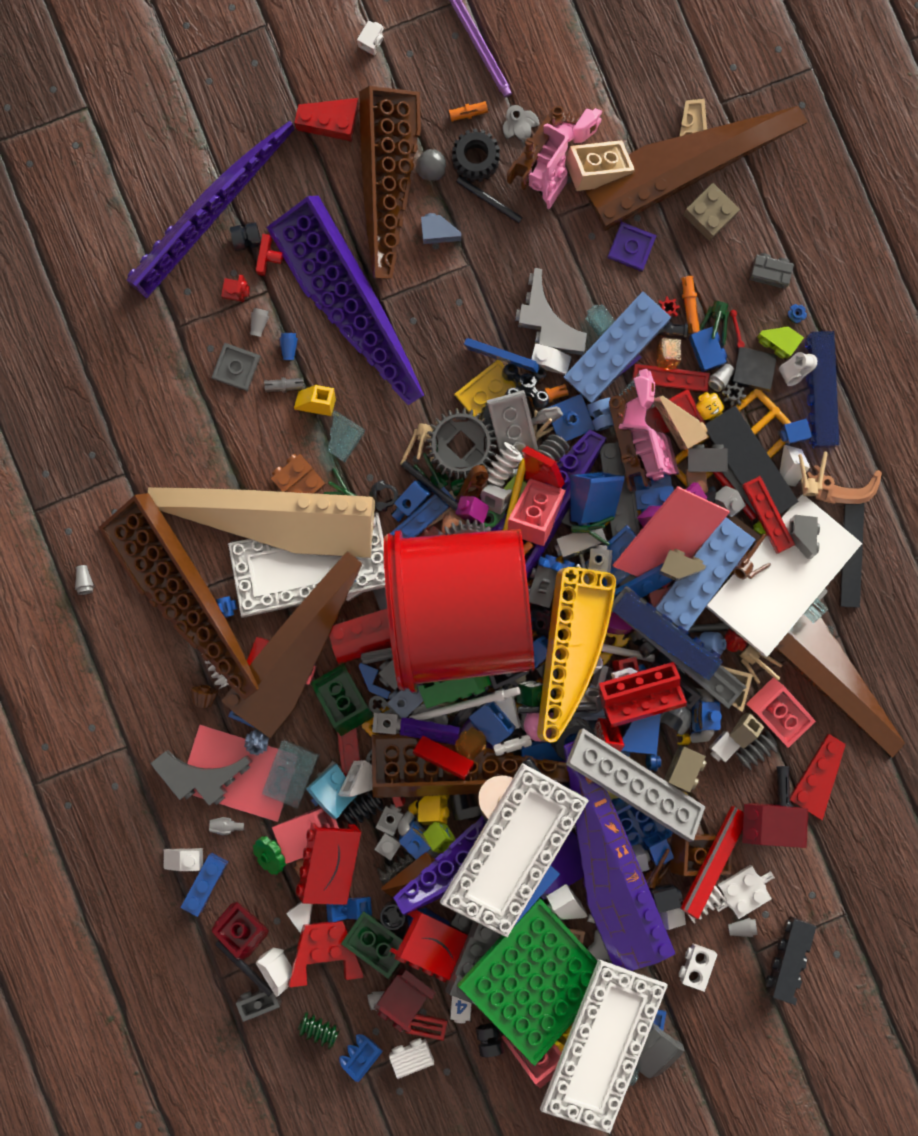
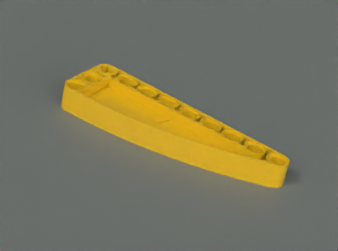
M576 567L562 568L557 572L537 736L541 741L555 742L559 739L576 711L593 675L607 633L614 601L616 579L611 573ZM585 574L589 578L588 584L583 580ZM603 577L607 580L606 587L602 585ZM564 591L568 593L566 601L562 597ZM562 610L566 614V618L564 620H562L560 617V612ZM559 630H561L564 635L562 640L558 638ZM557 649L561 652L560 659H557L555 656ZM555 669H557L559 672V676L557 679L553 677V671ZM553 688L556 690V697L554 699L550 695ZM552 708L554 716L550 719L548 711ZM548 728L552 731L550 738H547L545 733Z

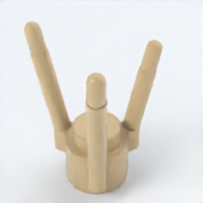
M419 424L418 429H414L413 437L400 465L406 461L416 438L420 441L417 459L421 458L424 442H426V439L431 438L427 431H433L430 425Z
M826 451L823 454L818 482L814 478L807 479L802 454L798 455L802 474L803 496L818 495V490H822V480L828 454Z
M751 645L740 654L742 658L740 662L746 666L750 674H753L752 677L757 684H760V680L749 663L753 665L757 662L776 680H780V677L759 659L760 656L765 657ZM770 656L765 658L779 667L783 666Z

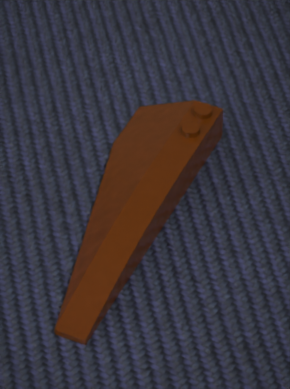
M368 86L359 91L361 162L367 235L373 278L392 279L397 257L395 254L396 248L400 241L399 232L403 225L404 219L402 217L403 212L406 210L411 184L410 175L414 168L413 160L418 148L417 139L421 132L420 92Z
M349 551L343 555L250 664L249 667L259 690L243 700L231 688L222 699V702L236 715L269 738L273 737L296 708L297 701L304 691L308 677L311 676L316 660L332 631L331 628L337 620L339 611L347 599V594L363 563Z
M400 734L372 735L373 798L477 794L482 785L492 777L509 776L514 778L521 766L520 764L524 760L527 761L526 759L529 757L543 775L560 784H567L570 781L566 763L547 759L538 760L526 755L522 757L511 752H505L503 755L496 756L494 749L469 744L453 745L437 742L474 761L473 767L465 780L413 754V750L420 738Z

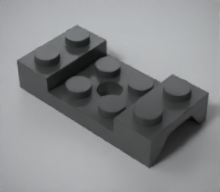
M476 921L473 922L445 990L449 995L474 1004L456 985L475 965V959L479 956L482 957L502 936L501 934Z

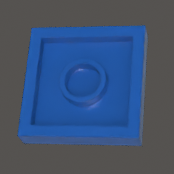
M582 394L547 407L557 406L561 409L563 416L551 424L555 434L565 441L583 435L589 430H595Z

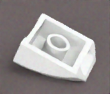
M273 947L258 958L256 965L277 997L288 988V981L293 967L283 953L284 950Z

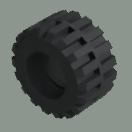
M473 129L471 133L467 130L465 135H459V140H455L452 149V162L454 169H457V174L459 176L463 175V178L466 180L470 178L471 182H475V179H478L479 182H482L483 178L489 179L490 174L493 175L499 165L500 148L499 145L497 146V140L495 138L492 139V134L490 133L486 135L485 130L482 129L481 132ZM480 148L485 151L487 158L482 163L473 164L465 158V153L469 149Z

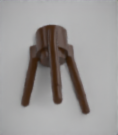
M766 534L760 537L751 551L750 549L747 550L733 569L734 574L739 579L744 580L747 577L752 579L756 574L771 566V563H767L753 571L754 565L750 561V558L765 539Z
M666 849L655 871L649 869L642 872L648 887L655 889L656 885L660 884L662 878L670 869L671 861L659 873L670 851L669 849Z

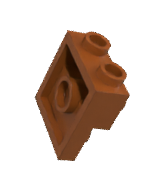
M293 454L287 459L288 464L285 467L279 466L272 472L273 477L271 479L282 492L315 494L326 485L301 454L298 456Z

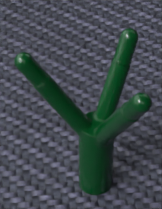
M332 468L341 487L329 481L328 484L339 492H324L323 494L357 496L346 488L336 468Z
M614 516L591 525H572L571 532L588 533L609 546L610 543L591 530L605 528L604 524L614 520Z

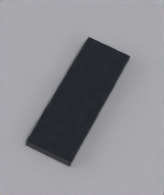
M733 406L705 424L708 430L707 435L714 445H724V448H728V467L741 487L744 483L761 476L779 514L799 502L736 406Z

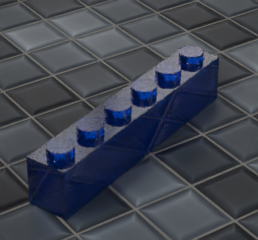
M834 331L811 332L805 338V348L808 349V354H812L817 358V366L807 375L806 379L807 387H810L807 403L811 407V413L808 414V423L811 424L812 437L809 439V442L812 443V448H835L840 445Z
M625 591L612 611L705 679L710 680L723 662L719 659L721 655L713 649L710 651L703 647L705 643L698 638L691 639L687 636L689 632L680 625L678 628L671 624L673 620L665 614L662 616L658 615L655 612L657 609L647 602L645 605L640 602L641 597L633 591L630 593Z

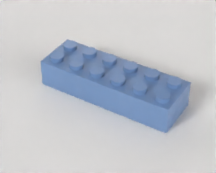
M642 292L566 373L564 379L590 403L595 402L671 320V316L646 293Z
M725 518L693 555V557L703 561V564L706 565L705 570L680 581L674 580L654 609L682 633H686L756 539L728 518Z

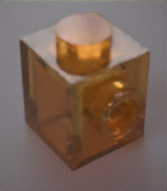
M662 338L657 345V365L659 368L666 370L676 369L682 360L680 339Z
M473 727L468 731L464 730L456 741V751L470 760H473L486 748L485 735Z

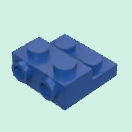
M665 474L664 478L659 480L650 478L651 487H645L641 475L634 477L637 511L642 513L649 506H660L674 491L671 475Z

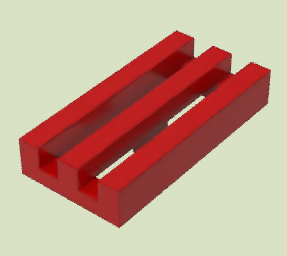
M416 1014L413 1019L437 1023L443 1026L411 1021L408 1026L410 1029L412 1025L441 1031V1035L416 1029L406 1032L444 1041L448 1020Z

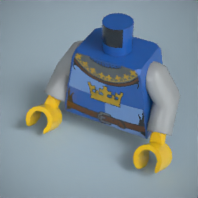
M696 688L702 696L690 710L692 717L690 724L691 735L677 734V736L683 737V741L677 744L688 745L690 742H706L711 739L715 731L720 730V720L722 717L720 702L715 700L706 689Z
M418 800L408 806L409 812L407 811L398 823L399 843L415 859H418L425 852L436 858L440 853L432 851L423 835L427 828L414 817L418 813V808L416 807Z

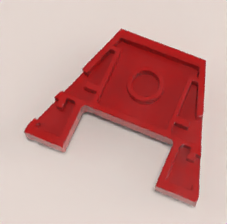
M343 921L303 925L288 987L307 985V964L343 960L344 979L363 978L356 955L341 944L347 936Z

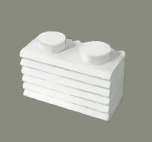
M417 1038L411 1041L409 1046H397L389 1054L397 1079L434 1065V1059L426 1039L421 1040V1038Z

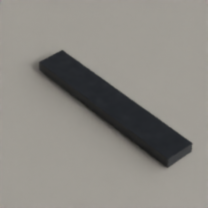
M865 502L861 504L844 503L843 528L862 544L841 568L839 607L860 608Z

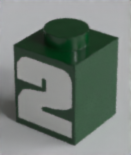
M533 680L518 683L520 694L517 695V703L530 707L539 706L541 704L543 683Z

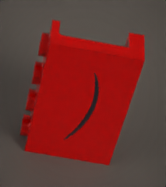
M311 823L310 829L307 830L306 834L307 846L303 850V866L299 870L300 883L296 886V895L302 904L347 905L361 831L355 824H348L347 829L321 828L315 823Z
M414 910L408 913L414 919L399 949L391 948L390 952L396 955L394 959L404 964L406 961H409V966L417 970L422 967V972L433 976L435 973L437 979L446 983L447 979L450 980L468 935L418 910Z

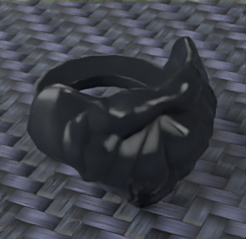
M380 480L374 483L370 489L369 496L374 498L376 510L386 512L398 499V491L394 486L386 484L384 480ZM389 488L394 492V499L390 503L378 502L377 491Z

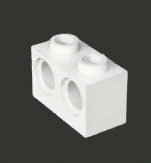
M692 943L691 948L688 947L685 954L687 959L685 966H681L679 971L682 984L705 992L717 953ZM698 953H704V959L701 962L695 961ZM691 972H698V977L695 980L689 979Z

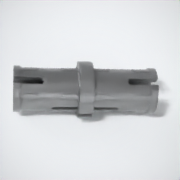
M283 377L281 380L264 381L266 385L265 392L282 391L286 393L288 390H304L303 378L286 379V377Z

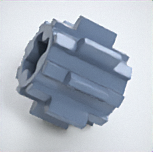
M255 729L246 735L244 747H246L250 754H262L263 751H267L269 738Z

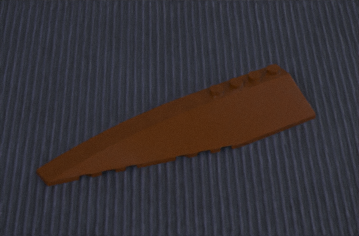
M795 106L648 144L628 154L635 169L634 173L595 189L583 191L604 230L607 231L807 124V120L800 107Z
M150 494L134 495L98 528L141 595H145L149 599V603L153 607H157L163 613L162 616L174 624L175 630L194 649H198L202 653V657L215 667V671L219 675L222 674L227 679V683L243 700L247 699L259 688L222 611Z
M810 605L774 650L893 758L904 746L905 742L819 613Z

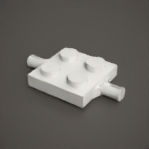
M749 865L718 884L726 902L722 900L721 906L717 904L714 906L718 912L729 906L737 918L740 919L771 900L765 883L775 877L771 871L760 877L755 872L753 866Z

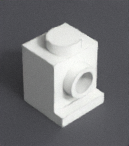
M368 21L357 39L358 47L375 56L376 46H379L383 40L382 31L384 27L377 22L372 23Z

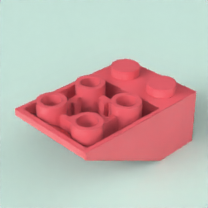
M321 806L271 827L278 846L281 848V854L285 857L286 864L303 858V850L307 846L306 834L307 830L310 829L311 823H315L321 828H339L336 819L328 815Z

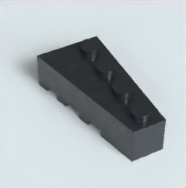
M790 916L789 920H786L783 930L785 933L783 939L780 938L777 949L779 951L777 957H774L772 960L771 968L773 969L771 975H768L765 980V987L773 998L796 1005L795 990L801 987L800 972L806 968L807 956H805V953L810 952L816 926L810 922Z

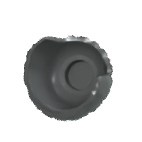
M426 150L416 161V171L420 177L427 181L440 180L445 175L446 159L438 150Z
M681 707L661 713L660 723H665L674 730H677L679 735H684L691 724V711L686 707Z

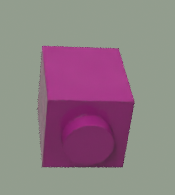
M461 496L455 514L465 521L469 519L470 524H473L474 520H477V524L485 522L489 506L475 496Z

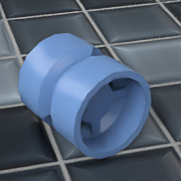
M611 398L601 399L587 405L590 416L594 417L592 423L595 431H601L614 426L609 407V400Z

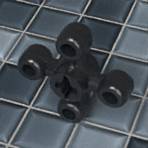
M512 363L506 364L502 370V377L506 381H513L515 388H509L504 396L524 390L526 398L531 397L532 403L536 408H544L549 401V396L544 391H537L535 385L544 382L547 375L546 370L540 367L538 373L531 372V374L520 375L516 365Z

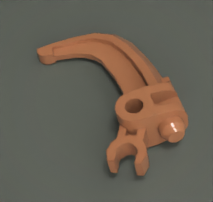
M815 465L813 469L817 471V475L814 476L810 472L806 475L808 478H814L818 482L820 467ZM877 470L869 484L861 489L836 486L831 476L823 475L822 490H818V495L814 497L816 500L835 504V502L845 504L868 502L878 490L882 473Z

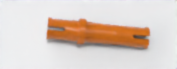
M686 276V278H681L683 287L682 299L685 302L688 334L691 335L699 332L700 328L696 305L697 293L694 290L693 276Z

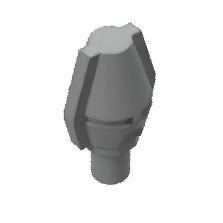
M557 406L544 408L537 412L536 417L531 418L532 425L545 424L550 418L552 419L551 423L563 416V413Z
M221 817L210 820L209 831L216 834L228 835L234 832V830H244V823H234V821H231V818Z

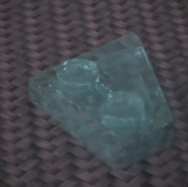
M334 410L328 452L346 462L366 430Z

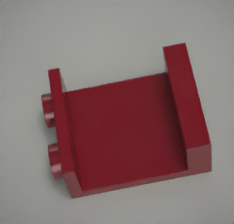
M400 968L374 1008L379 1011L377 1015L385 1021L387 1019L392 1021V1027L401 1033L403 1030L410 1032L409 1024L427 998L432 999L436 992L410 972Z

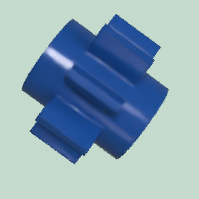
M230 596L216 599L225 618L234 615L233 610L237 609L235 600L231 601Z

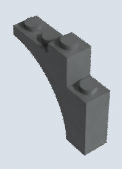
M167 750L150 764L179 800L184 797L187 800L195 793L193 789H196L210 806L213 803L217 805L225 799L223 795L227 791L223 785L229 786L235 781L234 776L240 772L242 775L251 768L248 764L252 760L247 755L238 762L226 767L200 768L181 761Z

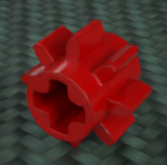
M666 296L664 302L659 300L658 305L664 311L666 307H671L666 312L669 316H678L675 310H678L680 306H676V299L669 300L668 296Z
M729 629L725 634L726 648L729 651L737 652L738 649L743 651L747 646V642L734 630L731 631Z

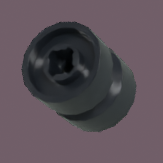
M257 222L247 223L245 227L241 225L230 227L235 251L246 250L247 246L250 248L260 247L261 237Z
M636 630L628 636L634 645L639 646L638 651L643 659L658 651L655 646Z
M394 900L387 902L383 906L380 915L381 923L389 930L399 929L403 926L406 915H402Z
M493 1023L483 1024L475 1028L477 1040L481 1041L478 1044L480 1057H494L505 1052L503 1040L499 1039L502 1033Z

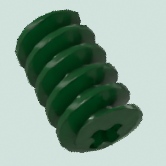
M305 1012L297 1031L300 1030L299 1037L307 1033L306 1040L314 1036L315 1044L320 1039L322 1047L328 1043V1049L330 1050L335 1043L340 1029L336 1031V1024L329 1028V1021L322 1025V1018L315 1022V1015L308 1019V1012Z

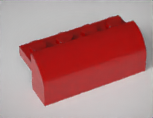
M384 609L333 625L329 635L332 649L339 665L361 658L362 653L391 648L388 611Z
M674 662L599 683L601 704L611 728L687 705L680 687L681 678Z

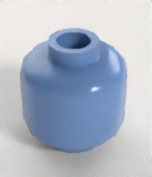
M703 632L696 640V644L711 657L720 656L723 650L726 649V640L723 639L719 632Z

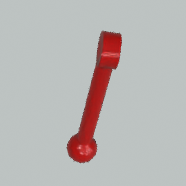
M731 310L730 316L733 318L738 340L737 347H744L745 343L741 340L736 319L737 311Z

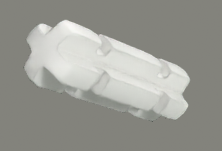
M524 735L521 736V739L518 737L505 741L502 745L501 743L494 745L493 748L496 756L503 755L504 752L509 753L522 749V746H531L530 736Z

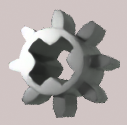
M737 383L731 387L727 385L728 391H722V395L726 396L723 403L728 402L731 404V408L736 404L741 406L740 399H746V395L742 394L744 387H737ZM731 393H733L734 395L738 394L737 398H735L734 396L730 397Z

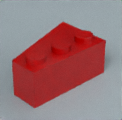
M352 98L299 104L295 118L296 130L352 142L360 106L359 99Z

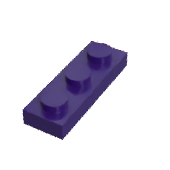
M402 717L400 735L420 739L422 736H425L433 741L458 745L460 727L438 724L431 721L426 722L414 718Z

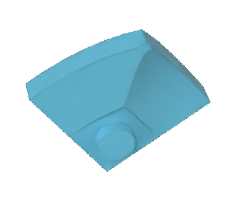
M337 764L332 765L306 788L314 800L333 819H337L348 804L357 796L340 797L338 795L346 777Z

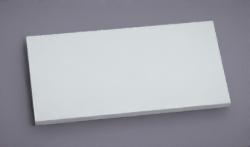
M803 494L798 498L799 502L785 513L782 520L789 532L790 519L794 515L818 517V523L820 524V533L817 535V542L820 544L818 554L812 559H807L796 545L776 554L768 536H766L750 558V561L754 565L753 571L767 563H771V566L756 574L752 579L747 577L742 580L733 574L706 606L765 658L773 651L862 544L810 499L803 496Z
M378 512L374 513L371 558L356 557L363 564L357 575L356 582H354L347 595L385 588L384 538ZM252 539L228 543L241 617L299 606L343 556L296 554Z
M522 763L440 900V903L508 937L589 800Z
M598 959L540 1107L542 1112L607 1133L611 1132L667 984Z

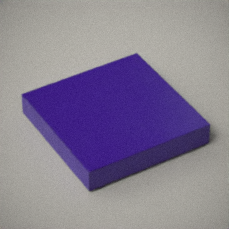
M621 222L607 258L642 272L657 235Z

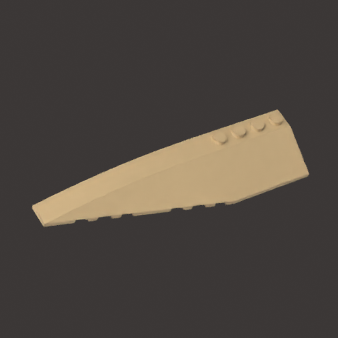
M148 488V493L162 512L296 554L343 556L349 551L354 557L371 558L375 500L373 497L231 489Z

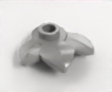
M513 105L506 112L507 120L503 124V133L506 138H510L515 134L520 140L525 142L531 136V127L539 125L538 117L532 111H524L522 107ZM514 111L518 112V118L513 117Z

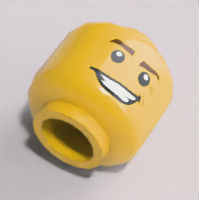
M705 392L698 397L699 401L696 404V408L704 420L712 421L723 413L724 405L716 393L709 394Z

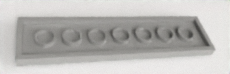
M579 730L566 765L688 842L694 841L705 809L704 805L587 730Z

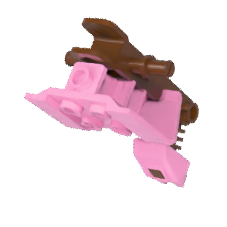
M561 106L553 107L533 138L526 139L523 153L518 160L514 161L507 172V183L511 184L517 175L521 176V188L526 190L530 186L534 190L542 191L543 199L547 203V209H550L567 183L565 152L568 148V142L573 140V143H582L592 136L601 123V118L599 117L602 111L596 108L593 111L586 109L581 117L578 114L576 118L575 113L572 116L571 112L565 114V110Z
M647 369L639 371L640 376L634 378L635 387L631 386L632 390L626 389L627 392L623 391V395H615L609 400V407L622 455L621 459H623L621 461L624 463L626 470L625 478L628 489L631 492L636 491L635 476L641 475L645 487H651L650 478L659 480L664 478L665 474H679L669 436L654 431L645 422L646 410L654 403L655 382L653 381L651 371Z

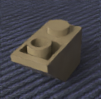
M674 549V551L669 550L659 574L672 580L680 581L703 572L706 565L703 564L702 560L696 557L690 559L684 556V552Z
M744 713L729 736L744 749L758 738L764 726L750 713Z

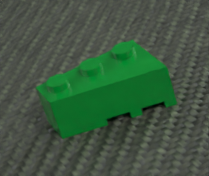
M489 676L425 683L419 686L418 689L426 708H430L445 702H453L459 699V697L464 699L471 696L473 692L474 695L486 691L485 687L492 683Z

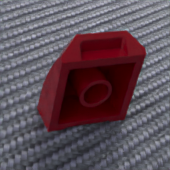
M239 902L230 904L215 921L212 928V933L236 959L240 960L249 957L267 937L269 932Z

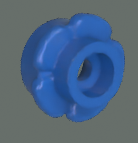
M797 304L792 305L790 311H788L790 320L795 323L804 320L807 316L805 307Z
M655 754L646 756V767L648 770L656 772L661 767L660 756Z

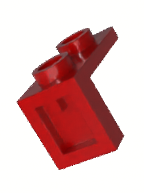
M239 275L238 280L225 278L221 297L245 302V297L249 296L250 286H248L244 276Z

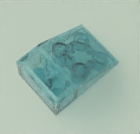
M283 740L275 756L262 794L298 809L320 754Z

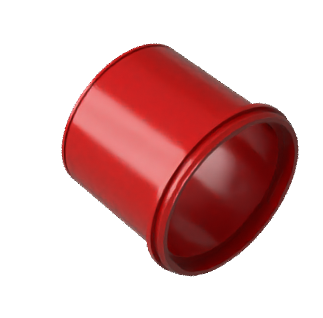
M516 529L411 538H403L402 531L397 530L395 535L388 533L384 536L387 611L393 663L399 690L405 691L410 689L411 693L417 692V684L535 670L530 603L521 529L517 531Z

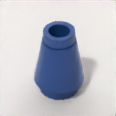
M281 333L279 341L283 360H294L298 341L296 333Z

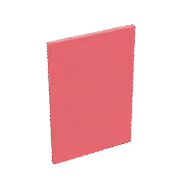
M677 486L613 566L639 577L664 563L669 550L674 551V549H678L685 553L684 556L691 559L730 512ZM668 583V584H666V585H664V586H662V587H663V588H666L670 583Z
M199 725L187 764L213 769L232 765L247 755L252 760L248 764L251 768L242 775L240 772L234 776L235 781L229 786L223 785L227 792L223 795L225 799L219 804L278 822L299 755L268 746L267 751H263L262 754H250L246 747H244L245 738ZM193 789L195 791L193 796L203 799L199 792L196 789Z

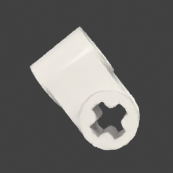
M798 352L779 367V371L787 386L798 384L807 374L814 370L817 366V358L812 354L806 355L805 353Z

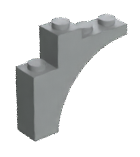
M535 268L534 274L530 273L528 285H532L531 292H527L526 303L529 305L522 304L521 310L517 309L515 321H519L518 327L541 330L536 333L535 343L555 348L564 353L583 355L587 333L568 326L556 316L543 292L542 269Z

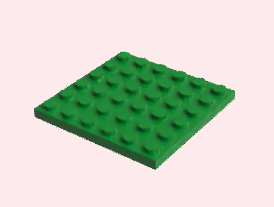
M539 898L513 927L508 937L502 935L456 986L524 1057L535 1066L574 1022L598 961Z

